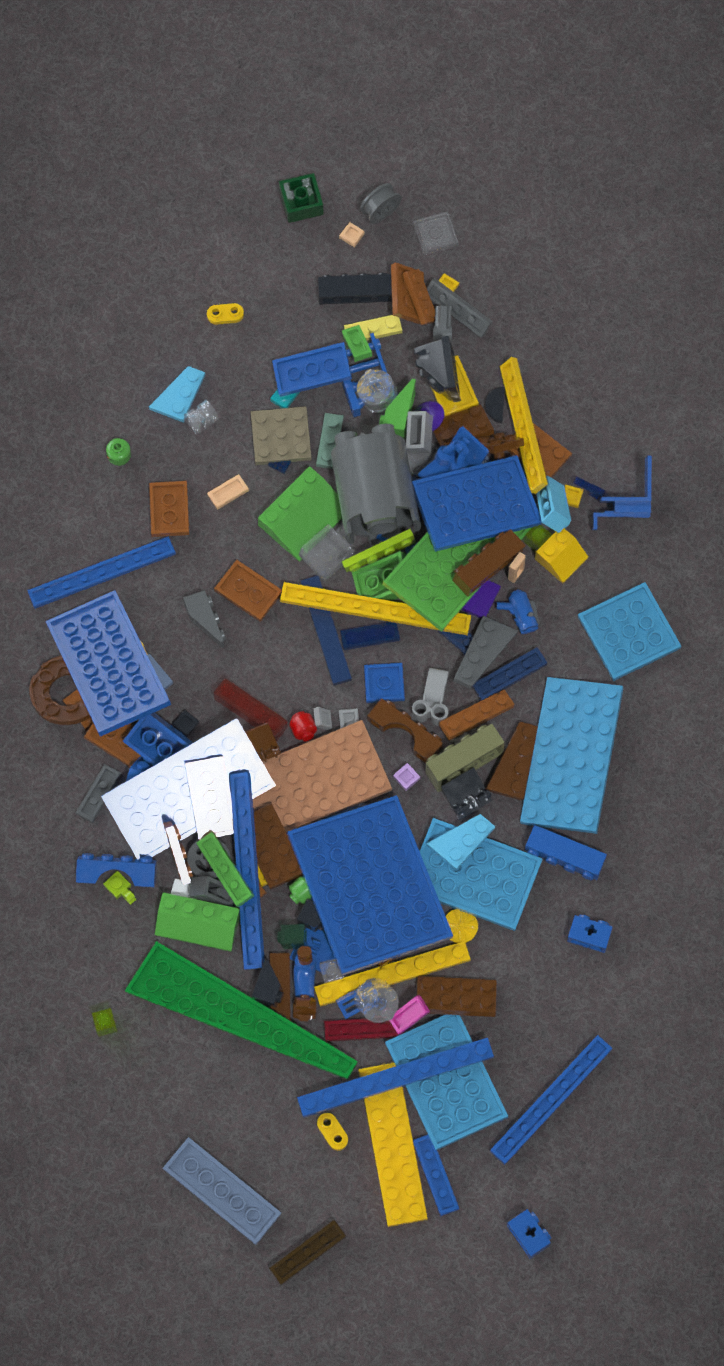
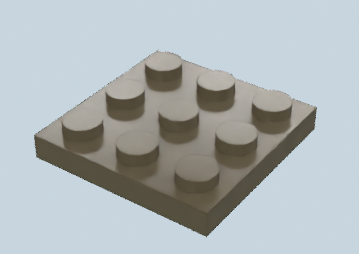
M306 407L251 411L256 465L311 460Z

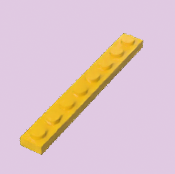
M510 357L500 366L516 436L524 438V446L519 448L531 493L536 494L548 483L517 358Z
M463 941L387 964L382 968L377 967L318 985L314 989L321 1007L336 1002L335 1000L368 982H371L374 989L377 990L469 962L471 959L466 943Z

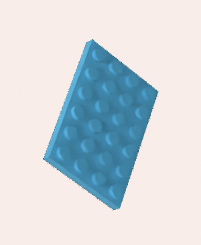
M433 818L420 849V854L440 903L515 931L543 859L486 838L467 860L455 870L430 849L427 843L456 828V826Z
M443 1015L386 1041L385 1045L396 1066L472 1043V1040L460 1015ZM483 1062L405 1086L435 1150H439L508 1118V1114Z

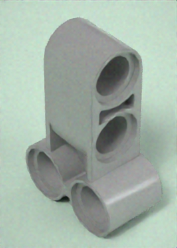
M429 668L423 700L416 701L412 706V717L416 722H425L428 718H431L432 723L439 726L441 721L448 718V709L442 703L449 671ZM424 709L425 713L418 714L416 710ZM441 712L444 714V716L438 718L435 716V714Z

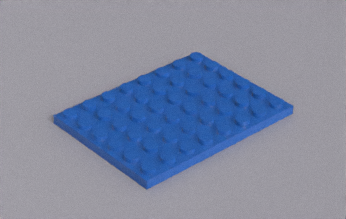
M397 795L287 832L342 976L453 938L452 931Z

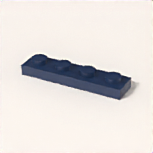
M537 647L477 681L472 688L482 701L545 667L547 661Z

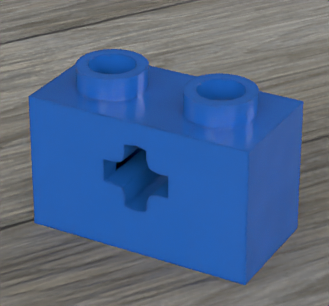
M575 915L567 942L605 953L612 926H609V923L605 921H592L586 915ZM589 929L593 930L591 936L588 935Z
M527 1209L509 1221L507 1227L529 1259L550 1246L551 1242L549 1240L551 1236L545 1228L542 1230L537 1224L540 1221L535 1213H530ZM527 1229L535 1231L533 1238L531 1235L526 1236Z

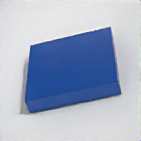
M402 663L364 665L366 703H378L381 698L391 702L405 701Z

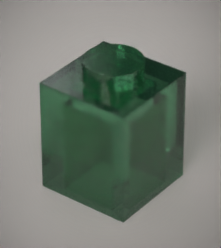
M281 925V931L277 933L278 943L281 944L283 949H299L302 946H307V929L305 925Z

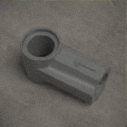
M436 306L433 342L440 340L443 336H449L452 343V306Z

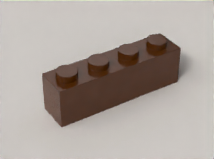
M511 529L506 533L501 532L495 538L496 541L491 544L489 542L486 544L479 555L474 554L468 560V564L465 566L460 565L454 571L455 576L452 581L467 597L512 562L519 552H523L526 545Z

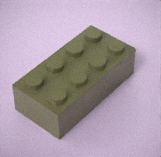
M493 724L489 726L483 725L477 730V733L472 736L470 734L466 735L457 745H449L440 755L434 754L429 757L428 762H426V775L436 791L440 792L442 791L441 786L473 767L477 770L501 756L504 752L505 742Z

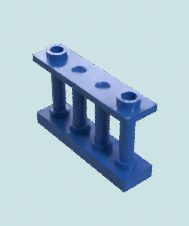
M374 333L370 334V343L368 345L373 350L376 359L350 366L352 375V373L379 366L381 375L356 383L354 381L351 382L350 379L341 381L353 417L360 416V409L365 405L389 398L392 402L398 396L396 387L392 388L380 353L381 344L378 338L375 339ZM347 349V356H352L350 350ZM382 382L385 383L386 392L362 399L356 397L355 392L358 389Z

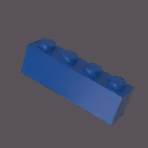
M534 825L525 846V851L529 854L544 858L551 865H561L568 872L574 873L576 871L588 880L598 879L607 856L605 853Z

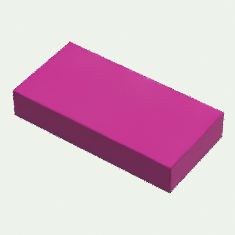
M417 995L388 1017L396 1032L402 1034L427 1015L430 1010L421 996Z

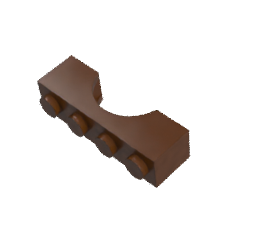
M381 698L367 715V721L381 732L392 728L407 731L415 743L413 755L425 764L428 762L429 757L434 754L438 755L443 749L442 739L434 733L431 735L426 731L427 729L419 722L416 724L411 720L410 715L404 711L400 712L397 710L396 706L389 700L385 701Z

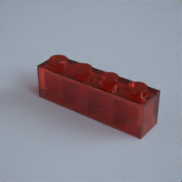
M226 678L214 691V699L253 727L269 723L276 742L288 728L286 719Z

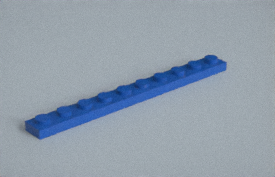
M244 772L230 774L236 867L254 894L253 898L239 907L244 970L262 968L265 958L251 773Z
M488 1038L306 1094L297 1097L303 1118L489 1060L494 1058Z

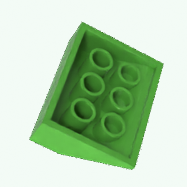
M309 466L258 517V526L300 562L342 519L338 494L323 477Z

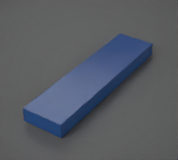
M429 1135L413 1140L414 1148L440 1217L459 1210L438 1151L435 1150Z

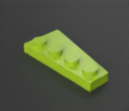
M408 529L342 561L346 572H355L361 566L374 563L383 557L415 544L414 535L411 529Z

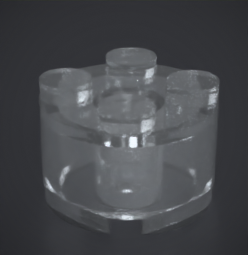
M367 370L358 381L357 394L364 406L372 412H383L398 396L394 381L385 371Z
M371 978L366 980L365 983L357 988L355 993V1005L360 1013L369 1021L375 1023L389 1021L394 1017L398 1009L399 999L396 991L382 979Z

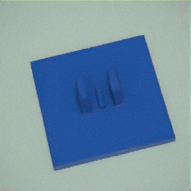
M303 927L291 953L290 960L295 961L300 947L308 946L316 956V970L325 974L333 956L326 933L319 929L314 932Z

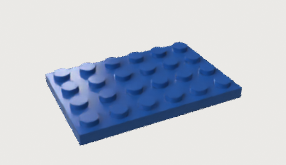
M517 455L412 481L416 501L435 552L495 537L501 532L506 533L510 529L515 532L542 524L540 514Z

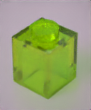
M542 525L534 526L525 534L524 543L536 553L552 534Z
M111 1008L92 1013L98 1037L118 1032Z

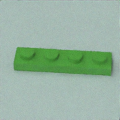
M214 832L209 833L196 843L237 907H240L254 897V894Z

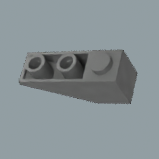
M204 590L183 597L190 621L223 648V641L226 640L223 629L219 630L217 624L220 621L217 612L213 613L211 609L214 606L211 596H207Z

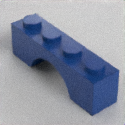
M83 853L82 856L77 858V883L95 884L102 873L117 869L127 873L131 877L134 886L154 887L156 884L157 860H152V857L133 859V856L124 855L121 858H113V855L110 854L94 857L92 853Z

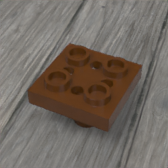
M503 432L493 434V437L478 438V441L489 450V453L494 455V461L504 459V451L524 446V438L516 437L515 434L505 435Z

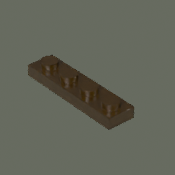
M333 1220L272 1265L269 1270L279 1284L283 1285L345 1239L346 1235L336 1221Z

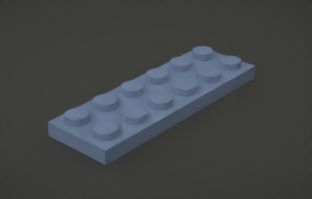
M189 1137L163 1167L165 1172L255 1245L258 1244L282 1214Z

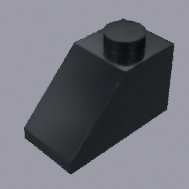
M264 960L252 998L259 1003L276 1008L277 1004L282 1002L284 992H282L283 989L269 961Z

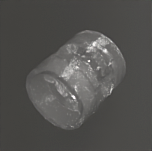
M207 400L197 405L196 410L191 409L184 414L186 422L196 434L205 430L206 425L211 426L219 420L218 414Z

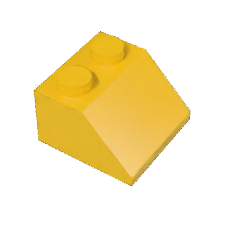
M565 528L560 533L555 532L536 551L535 560L562 583L588 559V555L577 539Z

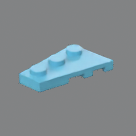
M188 366L149 406V410L184 422L203 382L205 372Z
M479 814L427 843V846L457 870L495 829V826Z

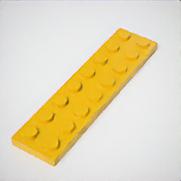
M395 1063L359 1069V1075L364 1077L395 1067L396 1065ZM403 1087L365 1098L364 1102L388 1227L428 1220Z

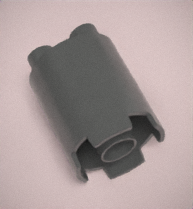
M380 424L372 428L371 434L357 436V433L354 431H345L337 434L334 437L336 447L331 451V460L347 542L353 544L354 536L368 537L370 545L373 547L383 542L376 539L377 535L382 534V537L389 539L402 533L403 529L412 524L415 531H419L421 523L412 484L406 444L401 436L395 434L394 425Z

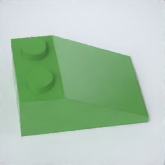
M411 379L386 408L385 415H381L379 425H394L395 434L401 436L404 440L407 433L408 412L412 411L415 398L416 379Z
M399 551L352 572L357 594L388 601L399 599L382 583L407 554Z

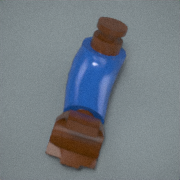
M302 946L297 951L298 955L294 963L293 978L295 997L297 998L293 1001V1018L300 1021H308L309 1019L316 1018L317 1003L314 999V982L317 961L311 948Z

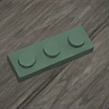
M325 413L316 467L333 469L331 451L336 447L334 437L341 433L344 415Z

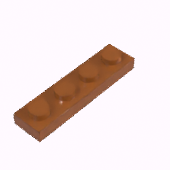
M504 689L444 719L439 723V726L448 740H451L514 708L515 704Z

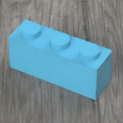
M547 475L548 485L536 493L541 521L560 533L571 522L565 487Z

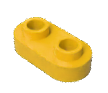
M236 303L213 305L207 310L208 321L215 325L238 323L244 317L242 306ZM233 310H237V311H238V312L235 313V314L231 313Z
M324 1113L320 1115L317 1120L319 1131L333 1150H343L348 1144V1136L333 1114ZM325 1120H330L331 1124L329 1126H325L323 1122ZM337 1136L342 1138V1141L339 1143L334 1141V1138Z

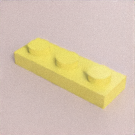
M393 315L344 325V329L360 325L366 340H370L371 333H374L375 339L402 333L400 319Z

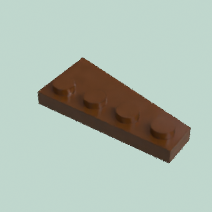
M524 722L518 723L485 791L489 790L492 793L517 800L524 799L538 726Z

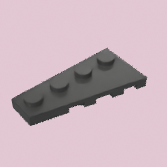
M483 616L453 682L471 689L487 668L496 660L498 655L508 646L509 642L514 639L518 631Z

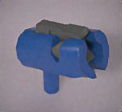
M521 590L512 592L508 598L510 603L497 602V610H509L511 614H514V621L521 634L534 632L538 629L539 619L534 601L528 599L526 592Z

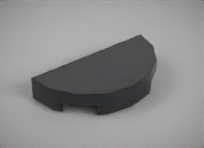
M505 387L492 390L485 401L486 413L493 421L498 423L503 421Z

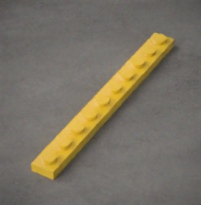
M286 582L283 584L280 598L282 603L439 630L405 603ZM458 613L443 631L468 635L471 615Z

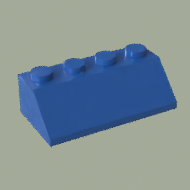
M155 712L139 719L123 740L125 744L152 765L159 763L193 743Z

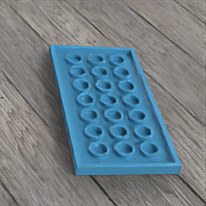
M547 677L520 819L521 824L597 834L624 689L623 686Z

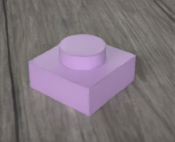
M408 763L393 775V778L405 791L420 780V776Z

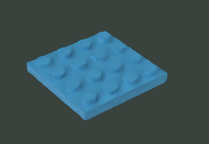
M646 582L578 614L582 626L613 681L681 649V644Z

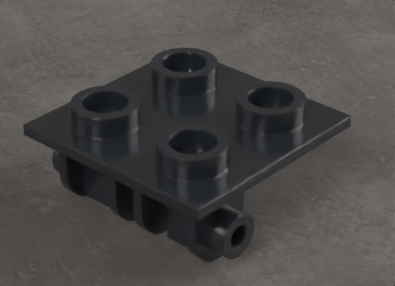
M474 767L441 786L459 820L492 801L490 791H485L486 788Z

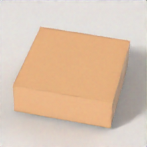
M349 222L339 235V238L355 247L365 234V231Z

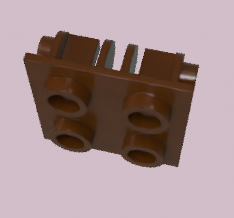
M269 723L245 731L261 761L267 762V759L278 758V755L281 754Z

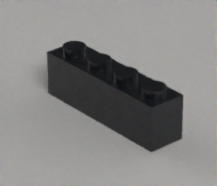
M363 273L355 276L343 274L341 276L324 275L318 277L319 305L392 302L391 274L379 273L377 275H369Z

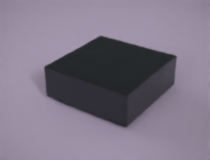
M184 710L172 725L188 737L200 722Z

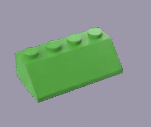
M162 893L155 935L231 952L240 918V910L234 907Z

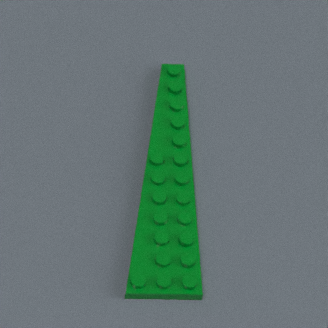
M157 941L125 989V993L347 1080L358 1064V1061Z

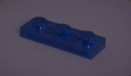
M395 622L340 631L344 650L400 641L398 626Z

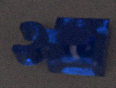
M576 476L573 482L588 490V495L596 499L599 496L604 497L606 490Z

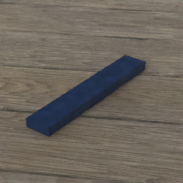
M319 575L300 581L303 586L323 589ZM308 607L333 686L352 681L330 611Z

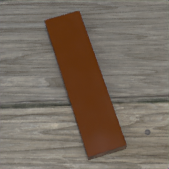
M270 953V965L283 989L282 992H284L282 1002L278 1003L276 1008L270 1006V1009L291 1021L290 953Z

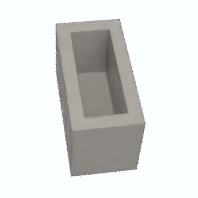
M408 412L406 449L412 453H431L433 416L428 412Z

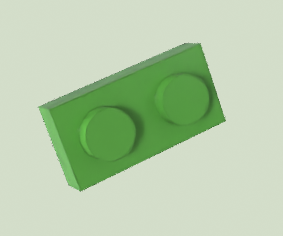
M360 325L342 330L344 340L355 362L372 357V351Z

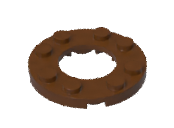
M62 656L52 658L40 666L41 669L36 675H33L29 687L30 699L35 711L45 720L59 725L78 724L91 718L83 700L72 706H61L50 697V688L53 682L60 677L70 675Z

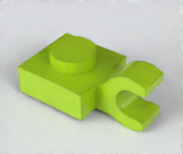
M118 871L103 883L105 888L116 899L122 896L130 905L136 901L134 894L128 890L131 884Z

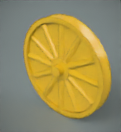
M454 909L446 915L453 934V938L449 940L455 943L463 941L467 943L475 937L478 931V922L475 916L458 909Z

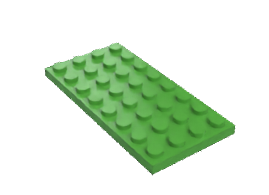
M533 527L515 531L514 533L522 541ZM427 532L383 581L382 585L442 632L481 588L479 587L467 597L452 581L455 576L454 571L460 565L465 566L468 564V560L474 554L479 555L486 544L489 542L491 544L494 543L497 536L435 552Z

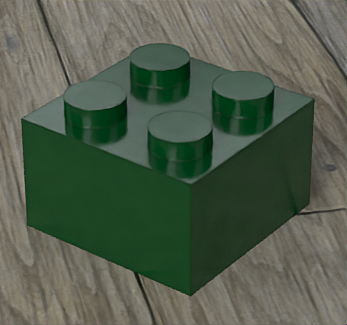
M314 173L279 181V192L288 223L324 215L323 202Z

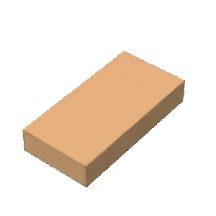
M238 474L208 492L207 495L218 510L248 492L249 488Z
M519 552L509 566L508 580L512 583H515L524 571L526 557L521 552Z

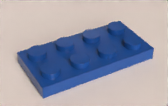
M344 342L272 360L280 397L352 379Z

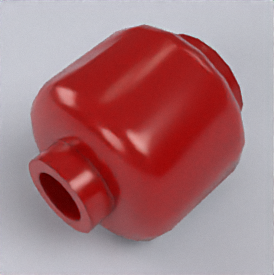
M301 711L291 717L289 726L294 737L297 740H311L317 731L312 715Z

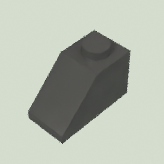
M209 876L192 877L189 897L224 906H233V900L220 881Z

